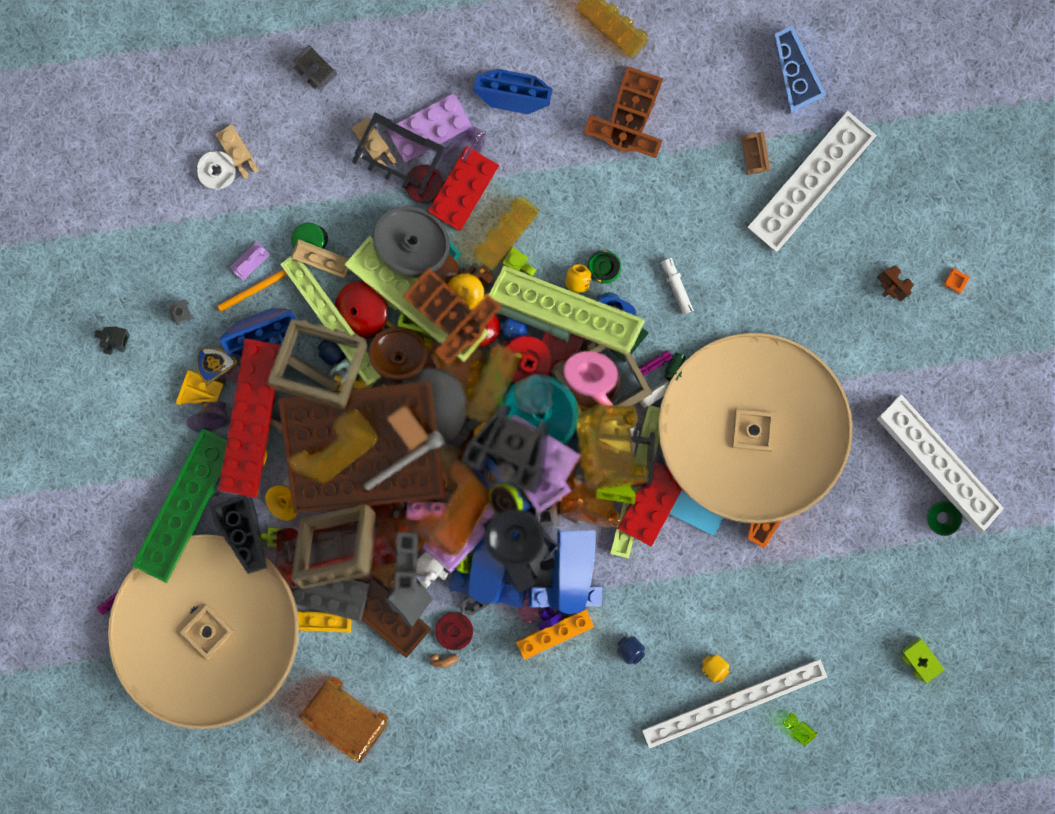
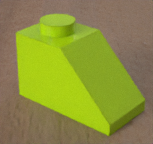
M606 469V470H604V471H609V472H615L614 470H611V469ZM598 479L596 499L635 504V492L627 482Z

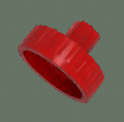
M522 335L511 339L504 346L501 352L500 364L506 377L510 381L517 383L527 376L548 375L552 365V357L548 347L541 340L534 336ZM526 358L532 360L528 365L524 364L526 363Z

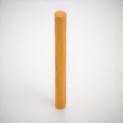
M282 269L217 305L220 312L286 277L288 274Z

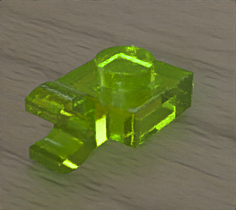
M791 712L786 716L787 719L783 722V725L791 730L790 735L804 747L815 739L818 733L804 721L799 723L794 713Z

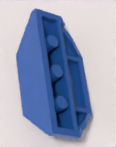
M502 69L477 74L474 85V92L490 107L523 114H531L549 106L553 88L547 86L537 76Z
M270 308L237 321L219 339L228 356L242 358L245 338L282 345L291 319H296L291 309Z

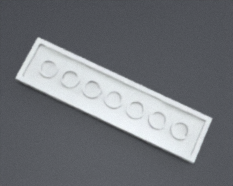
M847 111L747 228L777 253L877 135Z
M902 394L877 418L882 426L979 533L984 532L1004 508Z

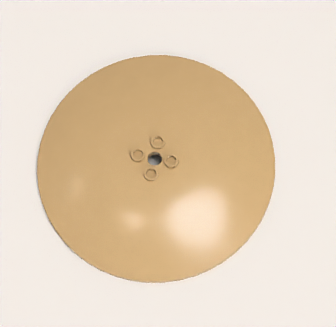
M746 333L728 336L704 346L688 358L677 370V375L675 374L671 379L661 404L659 438L665 462L673 478L685 493L700 506L714 514L734 521L770 523L788 519L808 510L819 502L835 485L843 472L851 450L852 417L848 399L840 382L831 369L817 355L802 345L783 337L764 333ZM682 371V376L676 381V377ZM756 426L759 429V434L756 436L751 435L748 431L749 427Z
M194 535L191 536L168 583H164L135 567L130 571L120 586L111 609L108 629L109 650L115 672L121 684L132 699L145 711L164 722L192 729L218 728L241 721L262 708L280 689L289 674L296 655L299 621L296 603L285 578L266 556L267 568L248 574L230 545L226 542L224 536ZM193 606L195 608L196 606H198V608L192 614L189 613L191 612V609H193ZM209 626L212 629V634L206 638L203 635V629Z

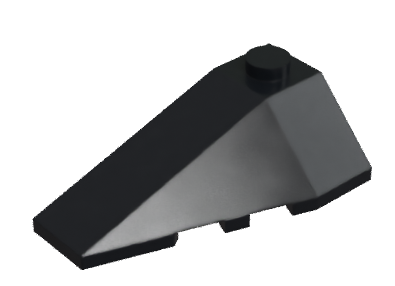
M243 495L210 506L215 526L220 530L246 572L251 574L266 569L259 522L253 498Z

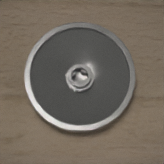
M402 206L391 209L379 219L373 232V247L380 261L391 271L405 277L419 278L427 268H430L435 273L444 264L449 253L450 241L444 225L434 215L421 208Z
M423 368L417 375L403 380L401 384L431 381L437 432L442 436L444 443L457 437L467 423L469 416L467 394L461 383L449 372L439 368Z

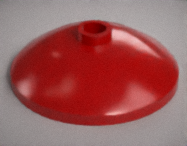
M364 281L347 284L336 297L335 307L358 337L363 339L372 337L384 327L388 316L386 299ZM354 308H356L357 310L356 314H354L353 312Z

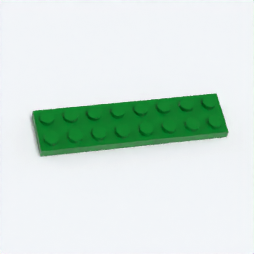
M202 428L132 564L133 567L164 583H168L220 481L227 444L226 439Z

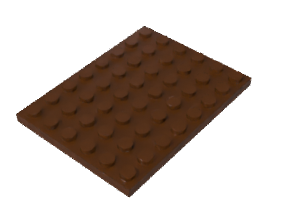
M431 381L354 389L350 392L345 409L298 396L278 399L293 513L351 508L360 504L370 506L446 497L440 448L436 447L434 449L430 448L370 490L364 488L366 482L412 452L387 418L406 406L428 438L430 434L437 431ZM336 391V392H331V393L340 395L341 391ZM425 440L423 443H421L420 445H418L416 448H418L419 446H421L422 444H424L425 442H427V440Z

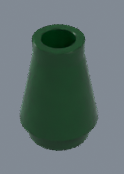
M675 353L664 371L665 379L671 381L673 376L677 375V370L684 363L686 356ZM682 371L676 377V381L682 376Z

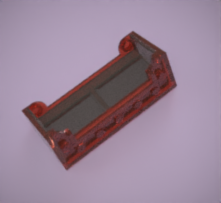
M386 504L372 505L370 507L376 513L370 568L397 561V541L393 519ZM359 521L313 530L308 570L354 560ZM286 528L277 531L276 567L290 589L300 587L292 580L298 531L293 528Z

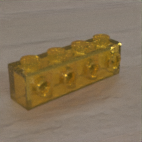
M581 0L576 5V10L632 60L648 44V35L640 28L637 30L629 17H623L619 14V9L613 3L608 4L605 0Z
M523 196L520 199L516 198L510 205L511 211L508 214L504 213L499 218L498 222L500 224L497 228L494 229L492 227L486 234L488 239L484 244L480 242L474 249V257L491 271L494 270L540 213V210Z
M499 344L492 348L489 355V363L482 370L483 376L481 381L474 388V397L466 406V416L483 424H486L499 410L522 357V354Z

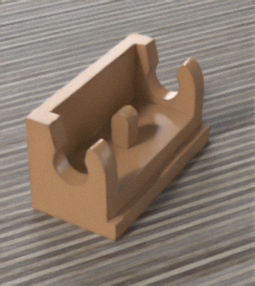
M764 132L741 137L747 175L769 172L770 165Z
M406 406L387 418L411 451L427 440L428 436Z

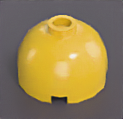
M461 273L454 276L448 282V286L471 310L484 297L483 285L474 275Z

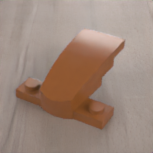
M627 66L611 122L589 115L584 133L607 141L606 143L617 152L628 153L634 150L657 158L663 140L644 134L642 131L657 98L663 78Z
M427 268L402 296L425 317L449 334L434 351L448 365L453 362L465 347L474 344L480 339L485 330V325L502 307L486 293L471 310L430 268Z

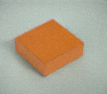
M952 268L943 285L961 294L970 277Z

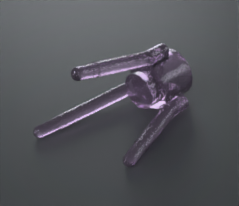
M473 127L471 131L467 130L465 135L447 152L442 160L445 161L468 138L467 142L470 145L462 158V161L465 162L473 147H477L476 151L480 153L485 143L483 139L486 134L476 127Z

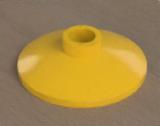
M275 485L267 491L265 496L266 505L275 517L288 521L298 515V513H293L291 491L288 487Z

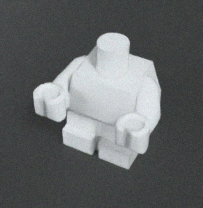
M426 551L417 560V575L420 574L424 577L421 585L427 588L431 583L430 580L435 581L438 576L445 580L448 573L443 570L444 566Z

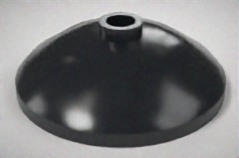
M508 509L498 513L490 521L486 530L485 540L490 554L498 562L511 567H521L534 561L541 553L544 545V532L540 522L529 512L520 509ZM513 532H518L520 536L515 537Z

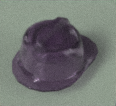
M223 401L205 403L199 413L190 416L187 420V426L197 432H201L202 428L207 431H213L230 424L226 404Z

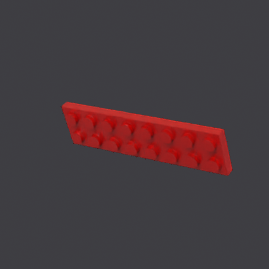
M245 338L219 491L254 498L258 496L276 390L271 389L268 380L282 345Z

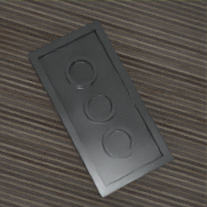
M347 579L302 589L293 581L291 592L297 605L361 621L370 583Z

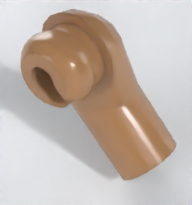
M455 653L443 659H440L438 654H433L429 657L430 664L438 668H447L459 662Z

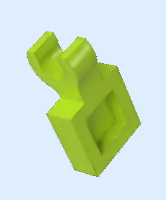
M514 247L502 262L507 267L519 272L523 270L532 277L537 271L526 263L529 258Z

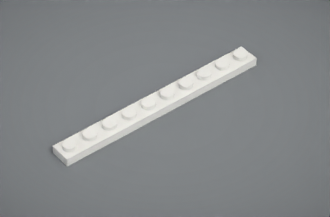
M817 659L642 729V732L650 749L827 678L821 660Z

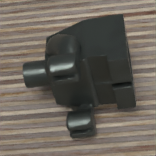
M104 327L103 331L96 330L95 337L100 338L99 346L104 348L103 352L105 354L111 355L113 348H117L120 352H125L130 336L126 329Z

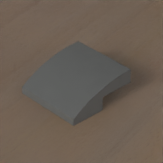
M417 578L415 592H395L394 586L386 597L392 611L398 612L406 626L413 627L433 600Z

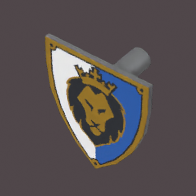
M201 348L197 356L196 366L201 379L208 385L217 378L219 381L225 382L226 376L224 373L239 363L233 356H228L221 349Z

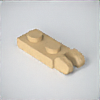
M365 118L352 128L360 141L370 123L368 118ZM374 128L365 145L366 150L374 160L383 165L385 163L379 157L386 153L390 162L395 164L397 161L390 153L389 147Z
M232 124L215 134L244 179L249 177L247 171L241 165L248 161L255 173L259 171L252 160L253 157Z

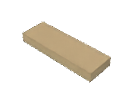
M299 239L291 255L292 259L342 278L346 277L349 270L345 267L349 258Z

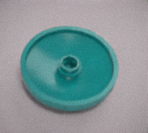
M540 374L527 376L515 383L504 399L503 404L512 407L508 417L517 415L536 428L539 427L541 421L549 423L548 435L562 444H565L572 437L577 428L579 411L576 399L570 389L554 377Z

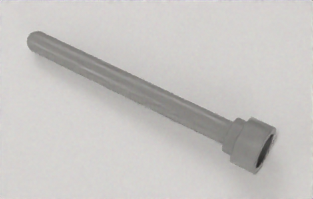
M437 431L429 435L427 442L366 482L364 488L370 490L430 448H439L444 444L442 436Z

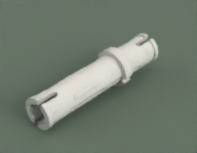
M672 257L660 262L667 277L666 281L669 282L682 315L694 311L681 282V275L677 272Z

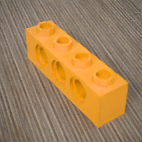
M584 608V610L564 617L562 621L552 627L536 630L517 639L516 643L524 660L593 628L594 625L586 608Z

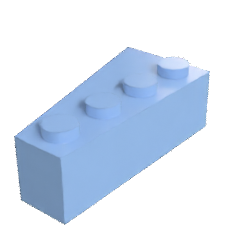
M793 26L776 33L775 40L792 114L826 97V93Z

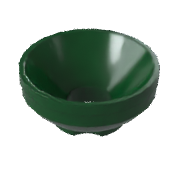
M940 501L933 504L928 510L927 524L938 535H952L962 524V513L952 502ZM940 512H945L948 515V520L943 524L937 520V515Z

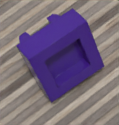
M546 607L545 610L539 612L542 621L538 622L537 625L539 630L554 626L564 619L562 612L554 614L552 607Z

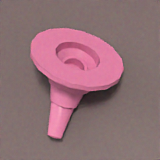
M581 352L569 358L564 367V376L568 384L576 391L591 396L600 405L610 410L613 404L605 393L610 391L618 380L617 368L613 361L605 355L596 352Z

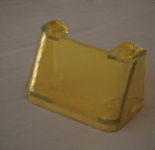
M596 405L579 415L577 429L586 483L590 489L635 485L648 481L647 470L644 465H635L629 429L633 428L638 421L635 406Z
M355 409L337 420L335 430L340 439L321 454L319 452L309 454L304 450L302 453L293 455L286 462L294 472L317 483H326L374 446L377 441V434L359 410Z

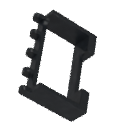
M375 112L354 153L355 156L352 162L356 164L358 159L361 158L370 163L369 171H372L375 165L387 171L385 179L389 180L391 174L405 180L402 185L403 188L406 189L408 183L419 187L417 195L422 196L445 147L428 138L425 139ZM376 123L436 153L422 183L361 154Z
M578 425L575 439L576 453L581 455L582 438L647 444L646 475L580 469L579 457L574 466L573 481L592 483L594 479L630 482V487H651L653 483L655 432L650 433V438L638 437V431L636 430L633 431V436L619 435V429L617 428L614 429L613 435L599 433L600 427L597 426L595 427V433L583 432L582 425Z

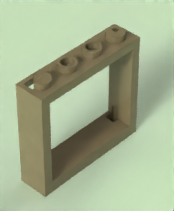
M291 319L268 384L271 389L345 409L367 344L357 334H352L351 336L339 329H334L333 331L321 324H316L315 326L309 324L306 320L297 321ZM298 333L356 348L340 395L282 379Z
M591 342L586 346L587 349L582 352L598 353L607 347ZM580 350L572 353L570 358L575 354L581 353ZM631 353L629 355L622 354L641 388L613 403V407L610 410L605 408L588 419L585 418L578 405V423L582 425L583 431H590L653 394ZM561 360L553 366L554 368L550 372L554 378L568 387L562 376L567 361Z
M291 353L287 364L327 387V392H336L341 385L340 382ZM272 416L270 424L275 427L278 433L283 434L281 421Z
M360 504L356 507L343 508L333 512L301 518L292 580L303 589L369 575L376 513L366 504ZM359 521L354 560L308 570L313 530Z

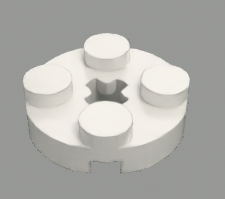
M208 152L200 158L197 165L199 180L210 189H224L235 178L236 168L234 162L224 152ZM213 166H215V167L220 166V167H221V169H220V172H221V173H220L219 175H218V174H215V175L212 174V173H213V169H212Z

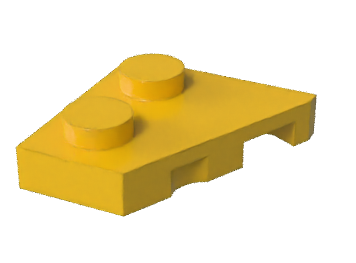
M188 369L175 404L217 402L225 383L214 380L206 385L198 372Z

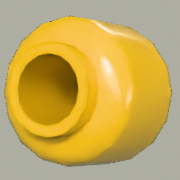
M581 264L570 267L566 274V287L571 292L577 294L587 291L591 280L590 270Z
M718 654L712 657L708 655L701 662L703 664L701 672L713 683L717 681L721 683L730 673L729 664Z

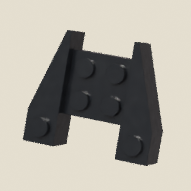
M503 404L469 442L461 461L477 469L484 470L491 454H494L521 467L513 484L514 486L536 494L544 477L549 423L541 421L538 430H535L509 418L508 415L512 407Z

